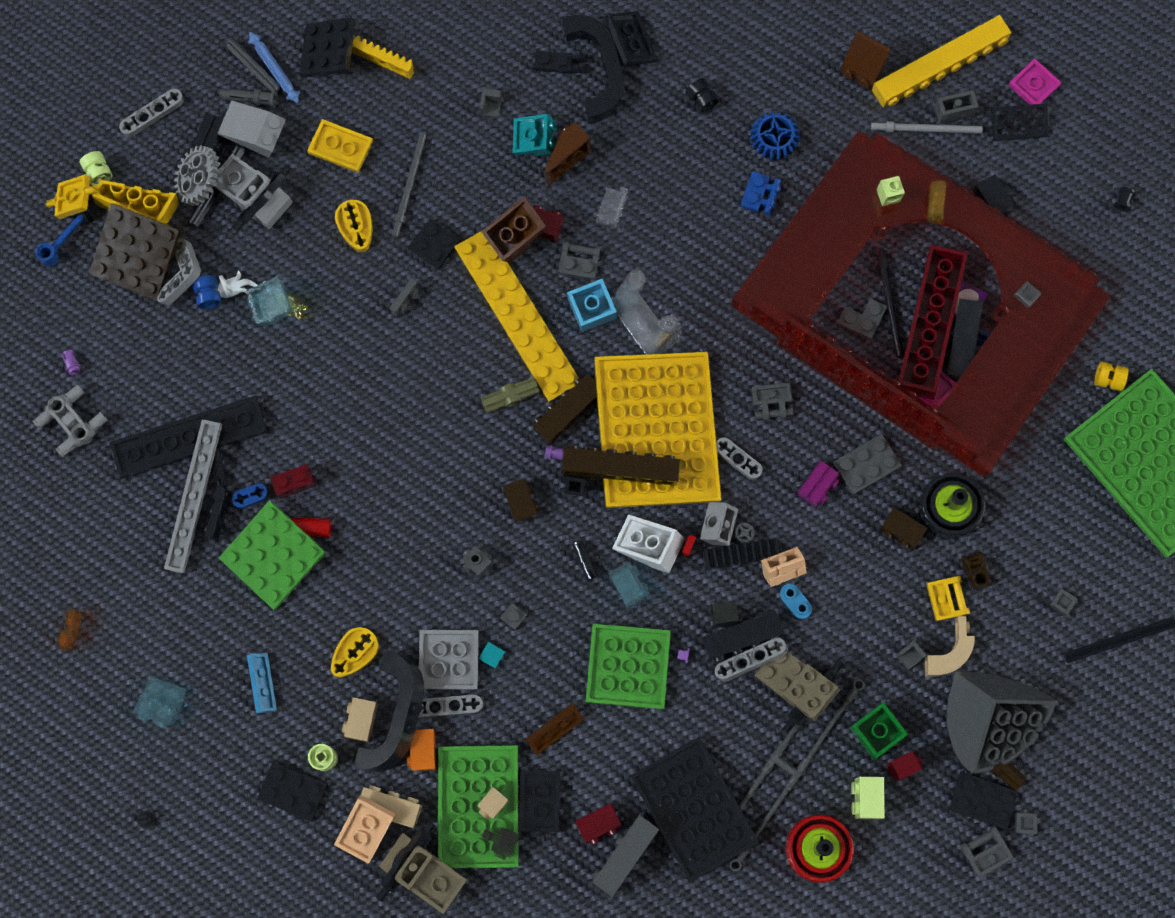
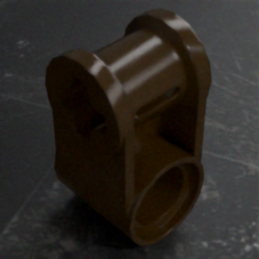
M978 551L975 555L961 556V562L971 588L977 591L983 590L990 582V575L983 553ZM975 577H982L984 584H978Z

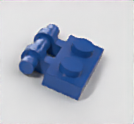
M752 171L740 207L758 213L760 206L765 207L763 213L771 215L772 209H775L776 206L775 200L777 195L780 194L782 189L780 187L782 180L775 179L774 184L771 185L768 184L769 176ZM765 191L770 192L767 200L763 199Z

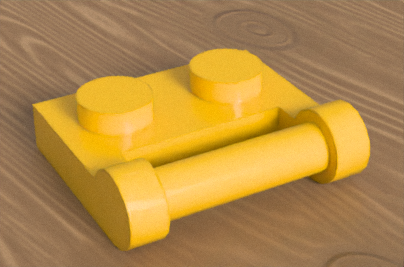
M961 576L926 584L936 622L970 614L960 584L962 582ZM952 584L959 610L956 611L954 610L948 585Z

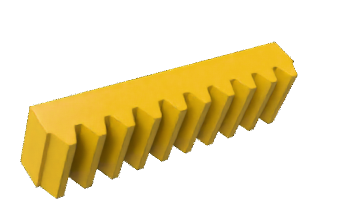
M360 36L353 37L352 53L411 79L414 74L411 59L406 62V58L403 56L400 59L398 53L393 55L391 50L387 53L386 48L381 50L379 45L374 47L373 42L368 44L366 39L361 41Z

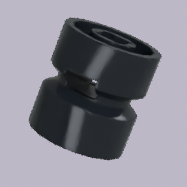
M705 78L696 80L686 89V94L691 101H695L694 105L701 114L711 110L720 100L716 93L710 90L711 86Z

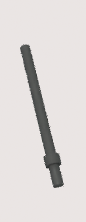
M422 133L419 135L399 211L394 218L395 225L392 236L395 238H399L402 225L405 224V213L427 135Z

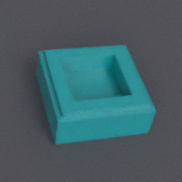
M488 642L478 659L496 669L505 651Z

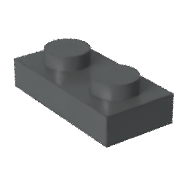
M412 278L390 307L391 313L396 317L405 313L411 298L414 299L419 292L418 283Z

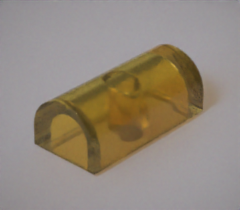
M933 181L930 184L927 221L931 223H942L946 181Z

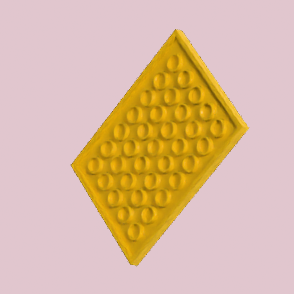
M708 352L595 357L601 451L606 452L607 449L617 450V453L633 451L637 455L653 453L656 454V457L672 455L675 456V459H680L679 480L676 486L603 479L606 508L720 502L721 491Z

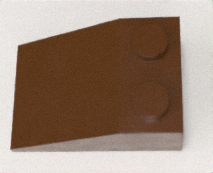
M857 31L842 64L840 73L847 79L857 81L860 86L872 90L874 83L878 81L883 73L890 48Z
M576 122L572 125H567L562 130L545 169L546 184L548 186L590 153V137Z
M524 196L481 232L501 260L510 263L522 254L547 226Z

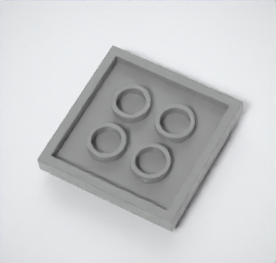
M420 630L419 669L424 680V690H478L479 630Z

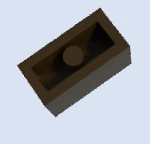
M524 478L503 486L516 525L538 518L536 512L540 510L537 501H532L531 494H534L531 483H526Z
M893 508L881 526L880 531L883 532L882 535L884 537L898 541L899 546L913 551L927 527L898 509Z

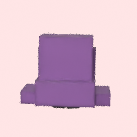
M690 649L687 651L678 650L677 659L688 663Z

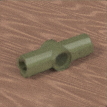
M534 377L517 384L510 383L504 385L499 391L481 397V401L486 413H490L503 407L515 406L521 400L540 392Z

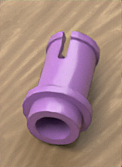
M73 350L64 351L61 356L67 367L66 372L69 375L78 374L81 366L77 363Z
M552 445L546 446L545 457L548 460L550 458L562 460L563 448L552 447Z

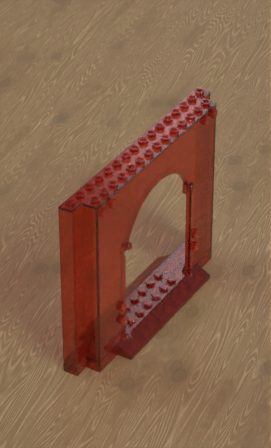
M858 131L733 297L731 306L777 337L776 345L931 450H934L936 445L986 478L1111 296L1104 289L1096 286L1100 278L1093 271L1085 269L1078 261L1070 259L1061 250L1053 248L1044 239H1039L1033 235L1029 229L1019 226L1012 218H1007L998 209L990 207L981 198L970 194L966 188L958 186L949 177L941 175L934 167L924 164L917 156H912L903 147L895 145L884 135L877 133L871 139L867 134H862ZM899 176L905 192L903 198L898 203L882 206L876 190L880 181ZM905 223H935L964 234L975 242L987 255L1000 283L1001 304L993 313V318L998 324L940 407L928 405L919 399L913 391H907L901 387L898 381L889 379L882 370L873 368L864 358H858L849 348L839 345L833 337L826 336L815 329L813 322L810 320L868 240L872 238L875 241H879L885 235L887 229ZM881 229L880 235L876 236L877 231ZM1026 281L1042 293L1029 308L1025 307L1014 297V294ZM1002 309L1004 312L1001 317H998L997 314Z

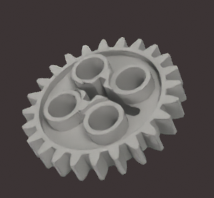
M202 145L200 147L195 146V149L191 148L190 154L186 152V158H181L182 165H178L179 171L175 172L178 177L174 179L177 182L174 188L178 189L176 191V194L179 195L178 199L192 206L194 204L199 205L200 202L204 203V198L209 199L208 193H213V186H217L215 180L219 179L217 174L221 171L217 169L220 163L217 162L219 157L216 156V152Z

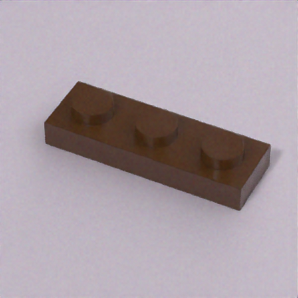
M572 703L525 740L535 754L538 755L583 721L584 718Z

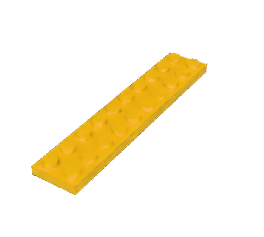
M481 231L454 246L548 402L551 403L561 397L567 389L571 390L579 377L510 265L501 260Z

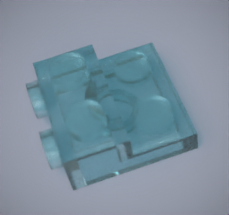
M276 276L246 290L248 295L247 301L253 311V320L259 326L266 327L279 321V317L292 312L285 286L280 276Z
M150 676L143 694L139 696L133 713L138 714V719L148 722L149 718L155 720V725L166 728L169 725L173 727L187 689Z

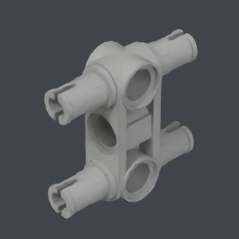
M78 385L65 395L60 394L58 397H52L48 401L47 406H45V411L32 421L41 430L52 419L57 420L69 435V438L56 448L62 457H65L75 447L78 448L89 444L93 436H95V431L108 421L101 412L88 423L82 420L72 408V403L85 394ZM62 403L61 409L55 411L56 406ZM85 431V436L78 438L79 433Z

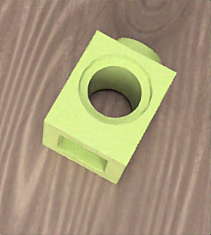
M899 176L881 180L876 189L882 206L900 202L905 194Z

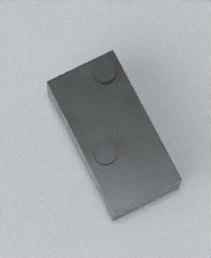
M639 815L626 835L622 833L615 842L618 845L604 867L602 869L598 867L592 876L595 880L592 883L613 897L659 829Z

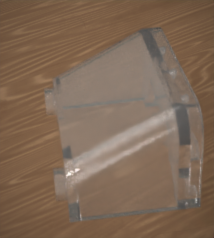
M637 267L626 276L611 300L616 309L617 316L646 355L661 354L681 340L682 325L671 315L664 316L658 320L639 294L645 284V276L640 268Z

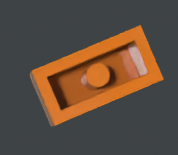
M434 729L415 731L410 746V755H407V766L411 767V771L437 770Z

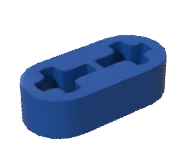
M255 484L235 492L232 496V502L238 509H246L265 501L268 498L269 492L263 484ZM259 488L261 491H264L262 497H258V495L252 496L257 493ZM242 495L244 498L249 496V498L243 500V504L237 502L239 496Z

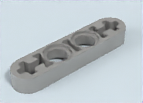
M178 89L167 91L123 119L119 125L120 131L126 137L135 136L180 107L184 102L182 93ZM175 95L178 98V100H173L172 96ZM158 104L164 105V109L161 112L155 111V107ZM143 114L149 115L148 120L145 122L139 121L140 116ZM127 125L131 127L130 131L126 129Z
M781 638L769 640L719 663L715 667V675L723 682L730 681L783 657L787 653V645ZM776 644H779L781 646V651L777 652V650L775 649ZM766 648H769V649H770V652H771V654H772L771 656L769 655V653H768V651L766 650ZM763 651L765 652L764 659L756 660L755 654ZM741 659L747 660V666L743 669L737 667V663ZM731 664H733V667L735 668L736 672L732 670V667L730 666ZM723 668H725L726 670H728V671L726 672V673H727L726 676H723V674H720V673H722V669H723Z
M477 695L423 699V702H427V714H424V710H421L418 718L478 713L483 708V700ZM462 699H466L465 703H471L472 699H476L477 702H480V705H477L476 709H473L472 706H466L467 710L463 711L464 704ZM453 700L460 702V708L457 711H452L449 708V704ZM432 702H438L441 706L440 710L436 713L430 711V704Z

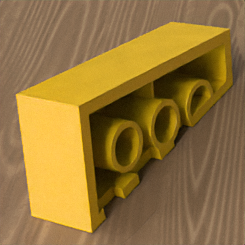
M100 180L97 185L98 192L92 194L95 204L106 210H109L111 203H115L168 224L180 204L176 193H163L155 189L146 190L139 186L130 187L122 183Z

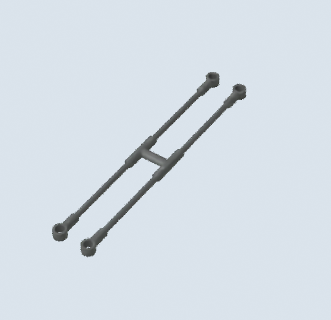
M856 679L852 683V688L846 698H844V703L797 769L780 756L798 729V725L792 728L783 742L781 741L761 770V774L740 803L739 808L741 811L766 774H769L775 764L792 776L784 786L785 789L755 831L756 838L762 832L787 793L798 782L808 767L811 758L845 708L853 701L858 692L864 689L865 683L863 680ZM856 682H860L862 684V687L860 689L855 687ZM748 849L730 861L729 867L732 871H739L741 869L742 862L750 850ZM734 861L739 863L738 869L732 868Z

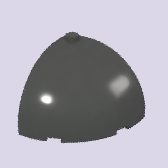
M956 672L948 699L947 723L950 740L957 757L971 773L989 771L993 769V766L1000 763L1004 765L1024 752L1039 736L1037 732L1043 723L1047 724L1057 701L1033 687L1008 678L977 672Z

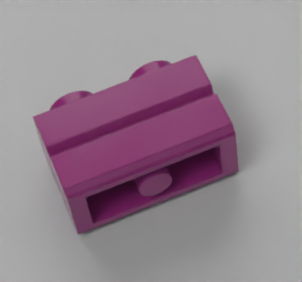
M820 461L797 495L814 507H817L818 504L823 505L828 498L827 491L830 488L833 490L838 484L839 480L837 477L839 473Z

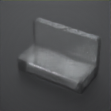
M621 187L620 191L611 188L606 189L596 217L597 223L617 229L628 197V188Z

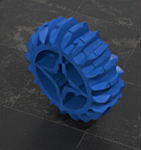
M771 111L770 116L764 113L763 118H757V122L753 123V129L750 131L752 135L750 141L753 142L752 147L757 148V154L763 152L762 157L765 158L769 155L770 160L773 159V156L780 160L781 155L787 158V153L793 154V149H797V143L800 141L798 136L800 135V130L797 129L798 124L793 123V117L787 119V113L781 116L780 111H778L777 115H774V112ZM768 125H771L769 130L765 131L764 133H760L763 128H765ZM786 138H790V140L785 145L780 146L781 141L786 140Z

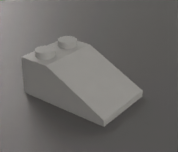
M231 101L217 134L266 157H270L286 119L269 111Z

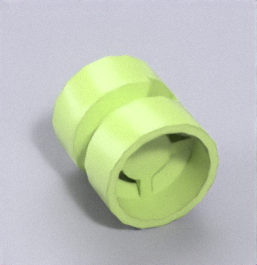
M100 151L90 152L80 159L84 172L91 177V186H97L100 180L110 181L113 175Z
M317 744L310 749L308 761L317 770L329 771L336 766L338 756L332 747L325 744Z

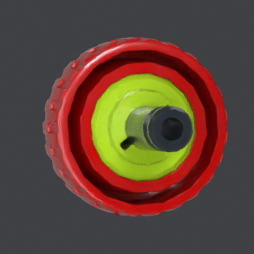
M816 814L801 819L792 827L786 840L785 851L791 868L800 877L810 882L826 883L839 878L849 868L853 860L854 843L850 832L839 820L828 815Z

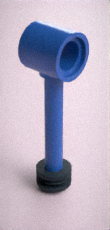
M88 209L78 213L79 215L52 245L42 243L36 248L35 254L44 266L52 267L58 263V248L84 220L88 222L90 217H93ZM51 252L49 257L44 258L46 253Z

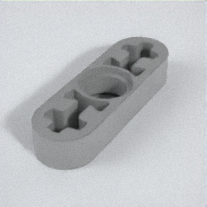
M723 437L716 441L717 454L748 479L757 480L762 474L760 463L728 438ZM720 443H721L722 445L725 444V443H727V444H728V445H727V449H728L729 451H732V448L735 449V450L731 453L730 457L727 456V455H729V452H728L727 450H725V449L722 450V451L720 450V445H719ZM741 454L744 457V461L741 464L735 463L733 461L734 455ZM747 460L750 461L748 463V466H750L751 468H758V474L753 473L751 475L750 469L747 466L745 467V469L742 468L745 466Z

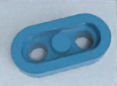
M786 584L782 587L780 599L797 619L803 620L808 618L812 612V606L798 587L793 584ZM788 590L793 591L794 595L792 597L787 596L786 592ZM799 606H804L806 611L800 612Z

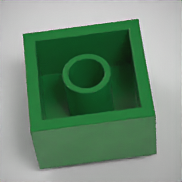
M884 702L849 727L873 760L877 759L908 735Z

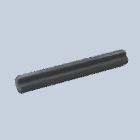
M230 40L227 43V48L271 92H278L280 90L279 84L235 40Z

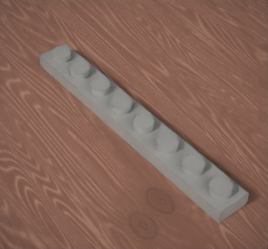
M202 419L164 566L166 570L185 573L222 428L221 423Z

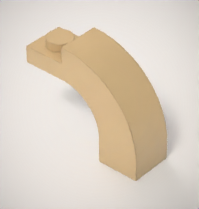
M966 616L955 618V645L951 652L946 655H927L925 657V677H940L950 674L968 660L974 647L975 636H967V633L970 631V624L966 622Z

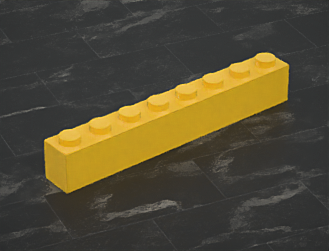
M998 15L875 82L872 92L883 108L887 106L892 107L901 98H908L916 90L927 88L934 80L939 81L947 73L958 71L962 65L966 63L971 64L978 56L982 54L985 56L993 48L1004 46L1009 41L1008 39L1012 32L1002 17Z

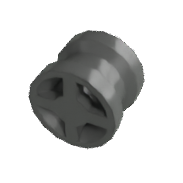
M748 523L738 525L734 534L736 541L739 544L750 543L755 534L754 528Z

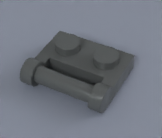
M564 241L558 275L595 281L601 247L595 246V248ZM568 251L593 255V260L568 256Z
M995 826L989 828L988 832L971 842L959 845L978 878L1014 858ZM993 838L995 839L996 844L973 856L971 852L973 849Z

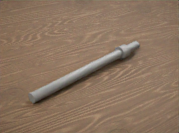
M894 121L871 123V130H885V132L890 133L894 131L982 134L983 131L982 126L894 123Z

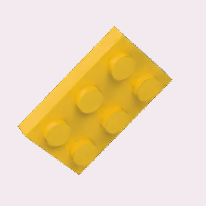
M322 119L307 152L310 155L359 173L373 143V138Z

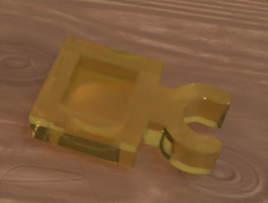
M285 290L280 292L274 308L288 316H293L294 314L297 319H305V316L301 315L300 310L306 311L309 309L306 305H299V298Z

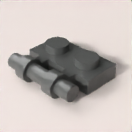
M790 383L753 386L751 388L754 407L761 406L762 411L755 412V419L769 420V418L780 417L781 419L794 415L793 408H785V403H792ZM778 404L779 406L777 410H768V405Z

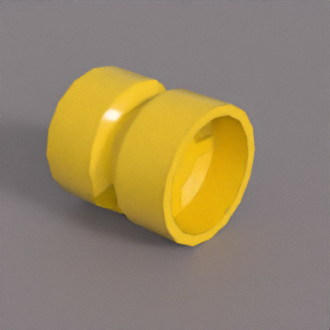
M1101 361L1095 374L1094 385L1104 388L1110 386V389L1122 392L1129 370L1127 367L1119 365L1113 367L1112 364Z

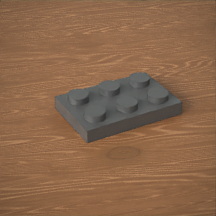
M882 434L832 463L852 496L902 467Z

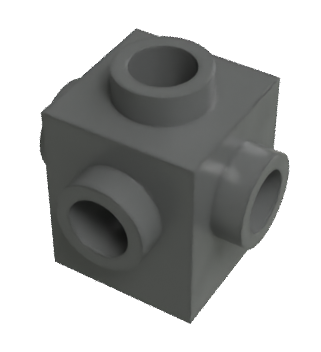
M477 546L469 547L463 553V568L469 574L473 572L478 578L493 566L492 561L488 558L490 556L483 547L480 549Z

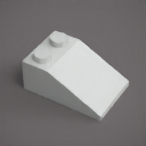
M628 514L612 549L654 569L669 573L685 538L675 529Z

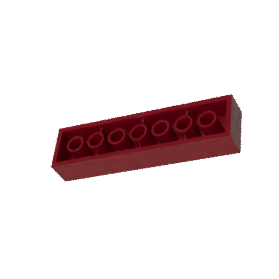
M930 245L897 384V392L934 400L968 253Z

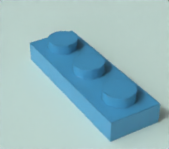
M268 653L247 655L256 714L277 711Z

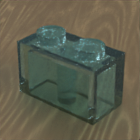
M629 562L609 572V578L627 610L648 599L647 593L649 592L645 582L641 583L637 576L640 574L636 566H631Z

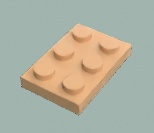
M360 795L334 845L369 864L395 813Z

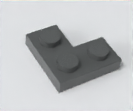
M871 298L863 314L845 306L836 325L871 341L887 306Z

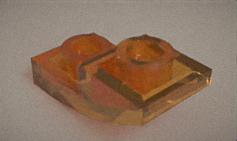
M76 609L68 610V615L65 617V624L68 629L60 630V635L58 636V645L61 647V650L66 652L71 651L80 628L81 612Z

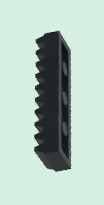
M779 538L702 550L705 571L757 563L781 553Z

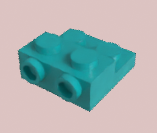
M548 114L514 118L513 154L515 156L552 154V149L556 146V141L553 137V131H556L555 120Z

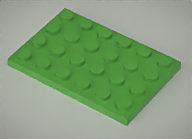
M518 746L438 747V859L450 868L519 867ZM494 787L509 802L495 819L489 817L487 820L479 813L480 808L477 805Z

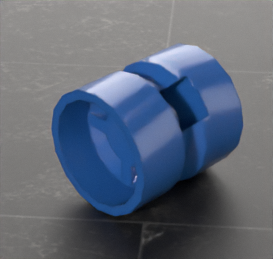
M215 276L198 277L192 284L194 293L198 294L195 297L198 308L210 309L222 303L220 293L216 291L218 283Z

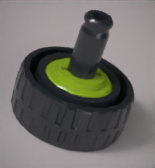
M945 473L934 478L923 489L918 502V512L923 525L935 536L942 537L943 539L962 538L974 531L982 521L986 508L985 497L978 484L971 478L957 473Z

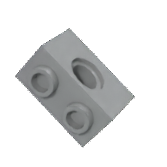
M709 502L700 539L712 545L729 546L738 509L727 503Z

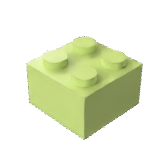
M884 777L855 778V781L851 784V792L855 794V802H852L851 807L852 815H855V819H884Z

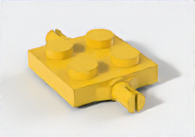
M84 174L58 183L55 197L46 201L48 208L55 206V217L62 219L87 211L89 195L98 192L96 185L90 186L91 177Z

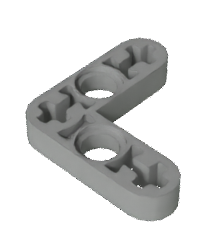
M183 238L178 240L174 252L180 271L161 288L157 297L158 302L166 306L171 305L187 290L201 273L192 244Z

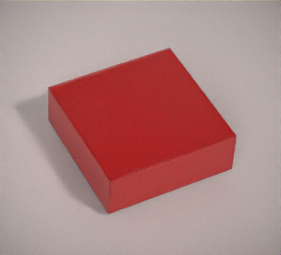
M688 536L682 556L689 558L696 541L695 536Z

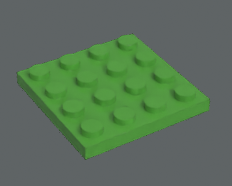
M269 500L219 559L273 610H276L324 556L326 551L275 503Z
M593 624L586 703L664 710L671 631Z

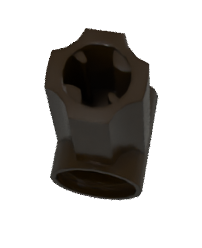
M1011 761L1004 765L1000 763L993 766L992 770H989L1015 791L1027 779L1026 776L1011 764Z

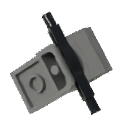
M234 154L219 168L221 171L217 174L219 179L215 180L217 184L215 188L237 203L243 211L239 215L237 222L232 226L236 232L252 218L269 230L293 203L291 198L279 188L286 179L285 176L292 170L287 164L271 179L259 170L256 171Z

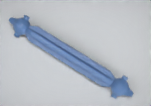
M249 32L250 38L248 43L255 45V50L284 92L288 93L286 99L299 103L300 91L293 90L292 83L266 45L260 42L262 36Z

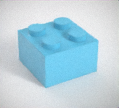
M603 279L567 292L568 301L582 332L617 319L616 309Z

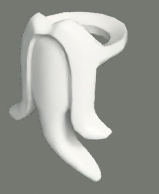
M238 271L235 277L225 280L223 275H220V283L217 290L220 292L221 298H229L242 292L249 294L247 289L242 288L244 286L250 285L259 288L260 285L249 279L240 280L241 273Z

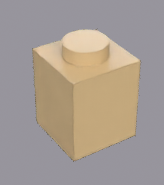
M493 787L477 805L480 808L479 813L487 820L489 817L495 819L509 800Z

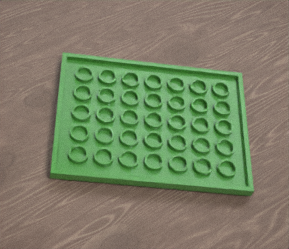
M1150 369L1063 440L1167 558L1175 552V394L1153 369Z

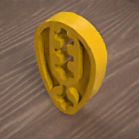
M347 200L340 204L335 212L336 224L344 240L358 252H365L370 247L373 234L371 214L363 202ZM349 206L354 208L355 220L359 225L357 230L354 229L353 222L350 219L351 215L347 211ZM359 235H360L362 241L364 242V243H363L364 246H362V247H360V245L358 244V243H359V241H358V240H359V239H358V236H359Z
M358 627L349 630L335 649L331 663L332 674L338 678L353 675L368 666L375 659L379 651L377 637L366 628ZM370 634L371 636L369 639L371 640V642H365L363 644L364 650L359 649L356 652L358 656L356 658L351 657L350 659L349 657L351 654L349 653V651H355L357 649V646L355 644L357 642L360 644L363 642L362 636H368ZM345 663V665L343 666V669L345 671L343 673H336V665L339 664L341 666Z

